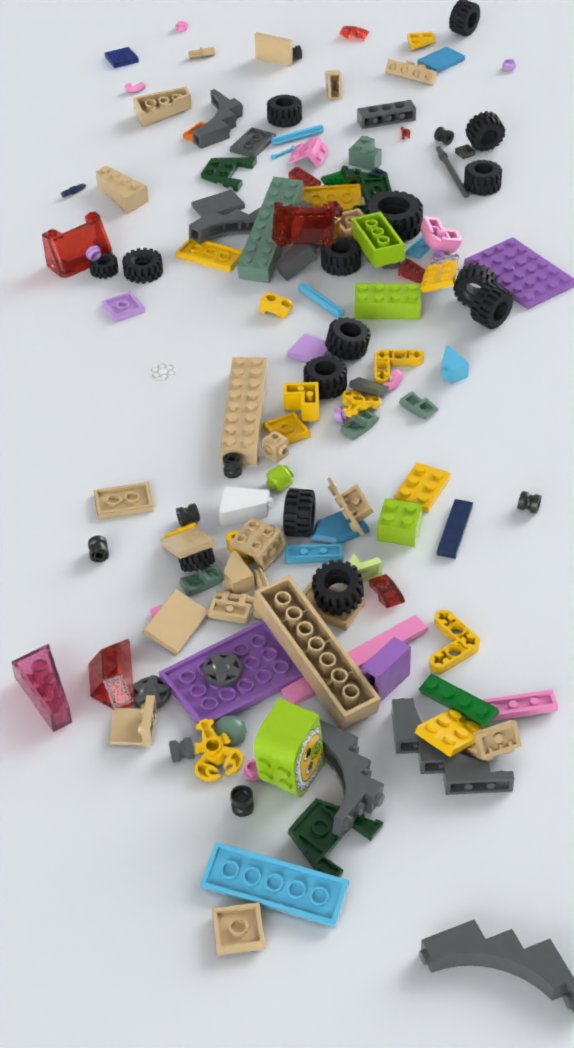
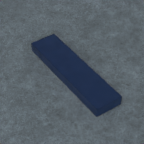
M459 499L454 500L437 548L438 556L456 559L473 509V502Z

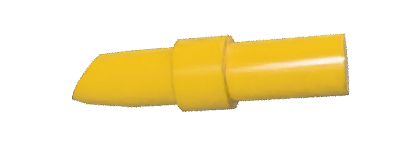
M193 522L186 526L178 527L166 533L164 538L194 527L197 528V525Z

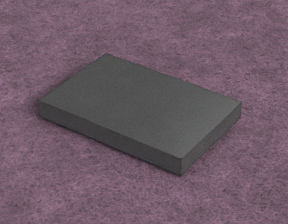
M251 127L230 147V152L247 157H257L271 144V138L276 137V134Z
M231 189L193 201L191 206L203 217L212 211L222 215L229 214L236 209H244L245 203Z

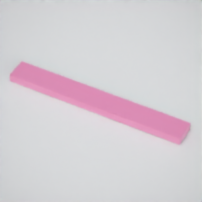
M414 615L347 653L361 670L362 666L393 637L409 643L428 632V627ZM304 677L281 689L282 695L295 705L316 695Z

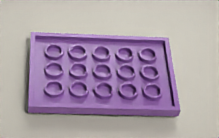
M513 237L464 259V265L467 266L470 263H473V265L479 263V265H486V268L490 267L492 269L491 272L496 274L497 284L510 291L513 295V300L527 310L574 287L573 277Z
M264 620L159 672V677L169 686L170 692L193 721L199 724V721L203 719H212L214 721L213 726L222 717L236 715L304 677ZM213 653H233L242 664L240 679L236 683L224 687L210 684L203 675V664L206 659ZM209 675L212 679L216 680L214 675Z

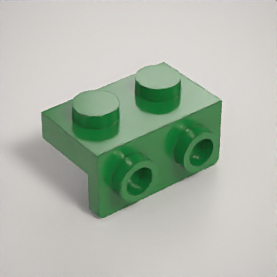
M342 171L321 177L325 186L349 184L353 181H344Z

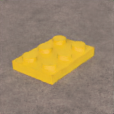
M446 260L442 264L427 266L421 283L422 293L453 286L458 270L457 260Z
M416 462L395 494L394 500L423 504L422 511L429 513L448 483L450 472Z
M449 709L418 725L415 734L451 757L475 744L473 733L482 729L479 728L478 724L464 718L460 712Z

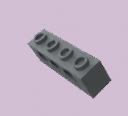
M411 100L357 108V122L362 129L416 120V107Z

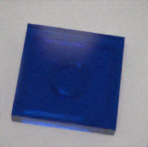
M130 47L104 53L105 58L114 68L139 62L138 57Z

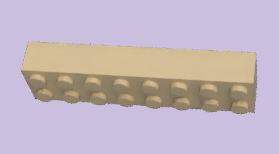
M232 357L220 447L221 465H223V456L233 452L240 455L241 465L258 466L268 375L267 358Z
M290 575L254 591L253 606L342 730L378 712L381 698Z

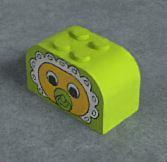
M281 698L278 699L262 723L254 743V755L259 779L298 797H302L325 765L318 714Z

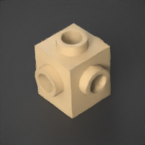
M274 431L262 439L263 456L277 464L289 455L288 438Z

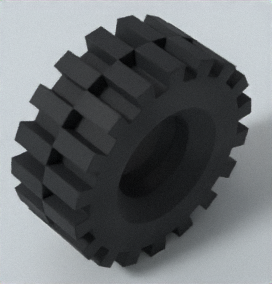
M137 248L136 251L131 250V253L127 252L126 256H123L124 277L127 280L130 279V282L135 281L138 284L139 282L145 284L148 281L150 283L153 279L156 281L163 274L162 257L157 250L153 251L151 248L149 250L147 248L140 250V248Z

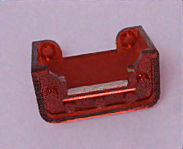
M328 201V205L323 204V206L294 207L292 204L283 206V202H274L272 241L277 243V246H286V244H323L325 246H332L337 240L343 208L337 201Z
M89 212L85 216V224L67 232L60 233L55 229H51L42 234L46 265L58 276L68 278L90 268L86 252L91 246H98L101 254L106 252V254L111 253L113 255L102 219L97 212Z

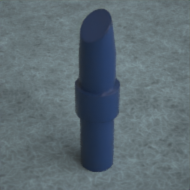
M82 183L62 191L61 195L66 197L75 194L85 188L86 184Z

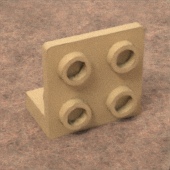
M251 517L229 544L232 548L254 557L257 567L262 568L263 572H265L286 547L287 542L281 529Z
M146 695L145 704L141 705V709H114L108 740L109 744L152 746L157 717L155 695Z
M511 719L474 732L475 744L463 751L482 761L493 760L496 755L501 753L509 754L514 752L515 748L522 746L516 721Z

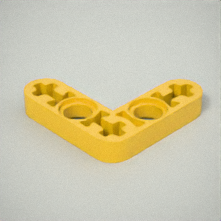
M420 350L376 351L374 355V382L379 384L389 382L390 366L422 365L424 363V353Z
M439 610L435 613L434 624L436 628L452 641V643L435 652L429 658V669L433 673L441 674L479 651L480 639L450 611ZM458 629L462 631V633L454 634L451 631ZM451 651H457L460 653V655L452 656L449 653Z

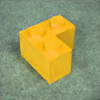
M318 382L283 383L284 411L301 410L302 421H319Z

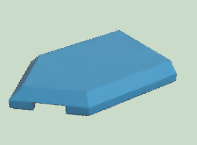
M340 511L318 520L310 541L329 542V544L347 542L361 535L358 531L356 533L353 532L348 524L351 522L350 519L347 520ZM364 520L360 521L359 524L364 533L370 532Z

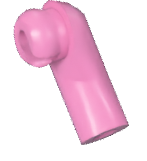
M144 82L133 87L131 83L125 85L126 91L129 93L139 92L146 87Z
M398 369L392 371L391 376L393 378L391 381L382 384L388 386V391L397 388L403 378L402 372Z

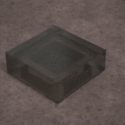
M466 144L455 148V153L462 159L474 156L475 150Z

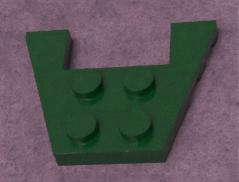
M257 157L211 158L201 172V178L215 184L219 182L223 184V187H232L233 191L238 192L242 186V180L231 177L238 167L253 169L257 163Z
M342 166L341 168L344 181L359 180L365 204L373 195L386 191L392 192L388 176L373 172L366 173L357 168L353 170L349 169L348 166ZM354 205L352 210L359 208L364 213L365 205Z
M316 798L288 829V834L314 870L341 877L344 870L326 858V856L349 830H346L341 837L333 834L334 816L340 809V806ZM362 814L360 817H356L351 828L371 841L382 829L384 822L377 819L375 821L367 819Z

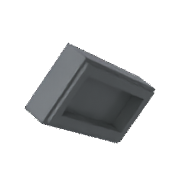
M360 377L349 382L350 388L377 397L388 392V386Z

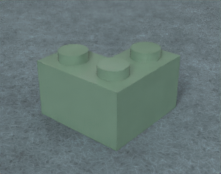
M361 136L349 148V165L371 171L379 168L381 165L382 149L375 147V139L369 136Z

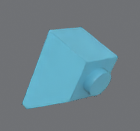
M446 346L442 359L441 375L453 384L468 377L469 363L450 346Z

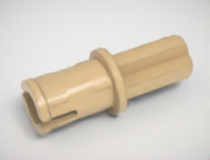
M201 47L199 50L188 52L190 59L215 55L214 47Z

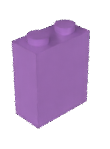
M393 637L362 666V674L381 698L380 702L410 675L411 646L396 637Z

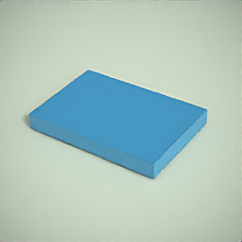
M444 47L418 59L417 64L425 65L426 69L437 71L438 73L464 61L465 56L448 47Z

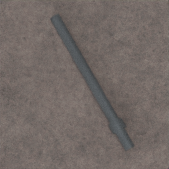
M437 146L436 151L439 159L445 164L463 197L467 198L469 193L451 165L447 153L443 151L441 146Z

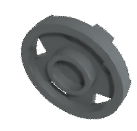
M213 653L203 664V675L212 685L220 687L229 686L240 679L242 664L233 653ZM209 675H214L216 680L212 679Z
M150 675V677L135 682L131 689L132 702L140 709L141 705L146 701V695H155L156 706L160 708L167 703L171 694L169 686L156 675ZM166 694L164 698L161 700L160 696Z

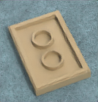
M260 32L254 34L256 59L287 66L293 65L292 39Z
M149 482L93 490L98 520L154 511Z
M196 527L160 539L161 546L179 559L216 546L213 538Z
M312 580L303 591V594L325 623L347 631L365 606V600L362 599L361 604H357L358 608L356 610L351 609L349 614L343 612L341 616H338V613L330 615L329 611L325 613L322 611V607L319 608L317 606L312 589ZM333 587L328 588L332 592H341V590Z
M175 589L146 626L143 633L177 655L208 615V610Z

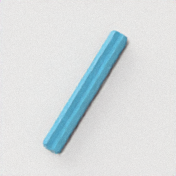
M320 124L271 138L272 145H277L323 132L324 128Z
M304 282L298 285L300 292L337 318L344 316L342 308Z

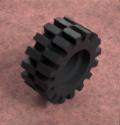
M103 252L98 260H89L90 273L94 278H112V275L115 276L118 273V261L114 254L111 255V253L106 254V252Z
M212 548L179 559L181 570L184 572L203 570L215 562Z

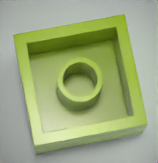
M385 498L377 523V541L415 547L422 522L423 504Z

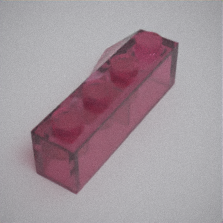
M49 644L11 661L15 679L51 730L55 732L71 724L72 718L69 704Z

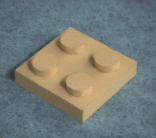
M259 902L212 908L217 956L266 949Z

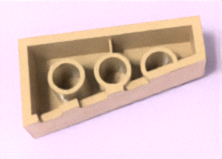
M187 86L133 97L134 112L142 128L191 108V94Z
M104 166L96 171L97 187L106 195H109L113 202L116 201L126 214L149 202L146 185L108 166Z

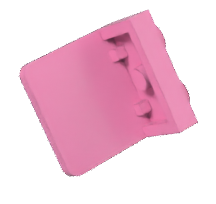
M320 137L311 138L306 143H300L295 147L289 162L292 164L309 156L317 168L323 163L328 152L327 146Z

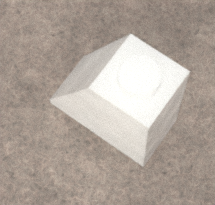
M225 487L219 509L220 526L224 527L246 522L251 517L256 519L267 517L269 509L273 507V498H270L269 490Z

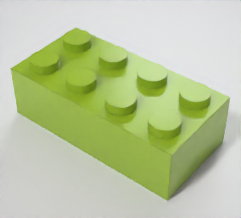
M381 211L351 218V235L358 242V245H360L374 268L405 260V244Z
M355 283L354 319L421 320V284Z

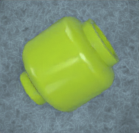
M279 464L267 473L268 480L266 484L272 491L275 489L278 492H282L292 485L294 474L287 465Z

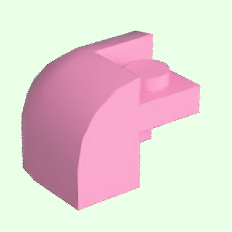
M424 217L420 230L429 248L435 251L456 252L462 242L458 230L443 228L439 218Z

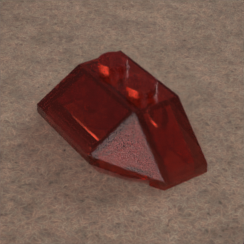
M125 639L101 649L88 664L90 696L113 710L135 704L130 640Z

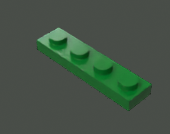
M432 673L418 688L424 696L449 709L460 712L462 716L484 728H488L499 714L497 707Z

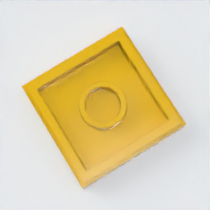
M295 412L263 423V428L268 435L277 431L288 438V445L311 437V432Z

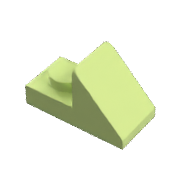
M352 555L349 562L351 566L355 565L357 567V571L360 570L363 582L382 576V561L379 557L360 563L356 555Z

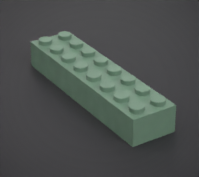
M273 176L237 264L239 279L270 283L276 268L274 262L280 258L300 207L299 203L304 197L302 180Z

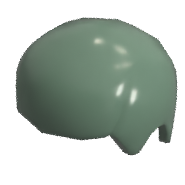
M227 715L216 722L214 732L217 734V737L222 733H226L231 741L224 746L234 747L238 743L244 742L247 729L245 723L239 717Z

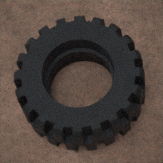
M386 191L373 195L366 202L364 214L367 215L381 211L403 242L413 239L420 233L423 221V205L414 195L407 194L404 191Z

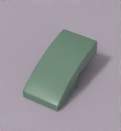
M413 391L402 397L399 401V404L406 410L424 419L438 411V408L427 398L422 400Z
M368 410L361 411L358 415H354L353 421L342 425L340 432L354 440L372 428L379 420V417Z
M217 565L205 567L203 570L199 569L196 575L180 578L179 584L186 595L191 596L218 585L224 580V575Z

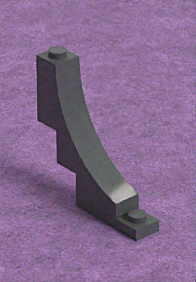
M392 699L391 713L396 754L418 753L420 774L443 773L445 795L513 792V771L501 770L490 772L489 762L473 759L460 753L449 757L415 734L417 726L423 722L415 708L414 699Z
M473 919L421 940L419 956L423 965H428L431 973L458 966H482L498 969L531 983L552 1001L563 996L567 1008L572 1009L574 1012V977L551 939L524 949L513 929L485 939L478 924Z

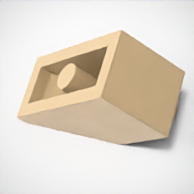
M233 551L224 569V580L222 583L225 590L241 595L255 589L254 574L238 553Z

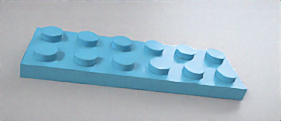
M215 842L200 887L249 903L259 902L260 906L336 928L350 882L344 878Z

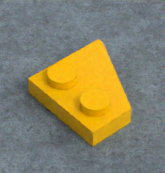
M407 33L410 50L435 43L434 33Z

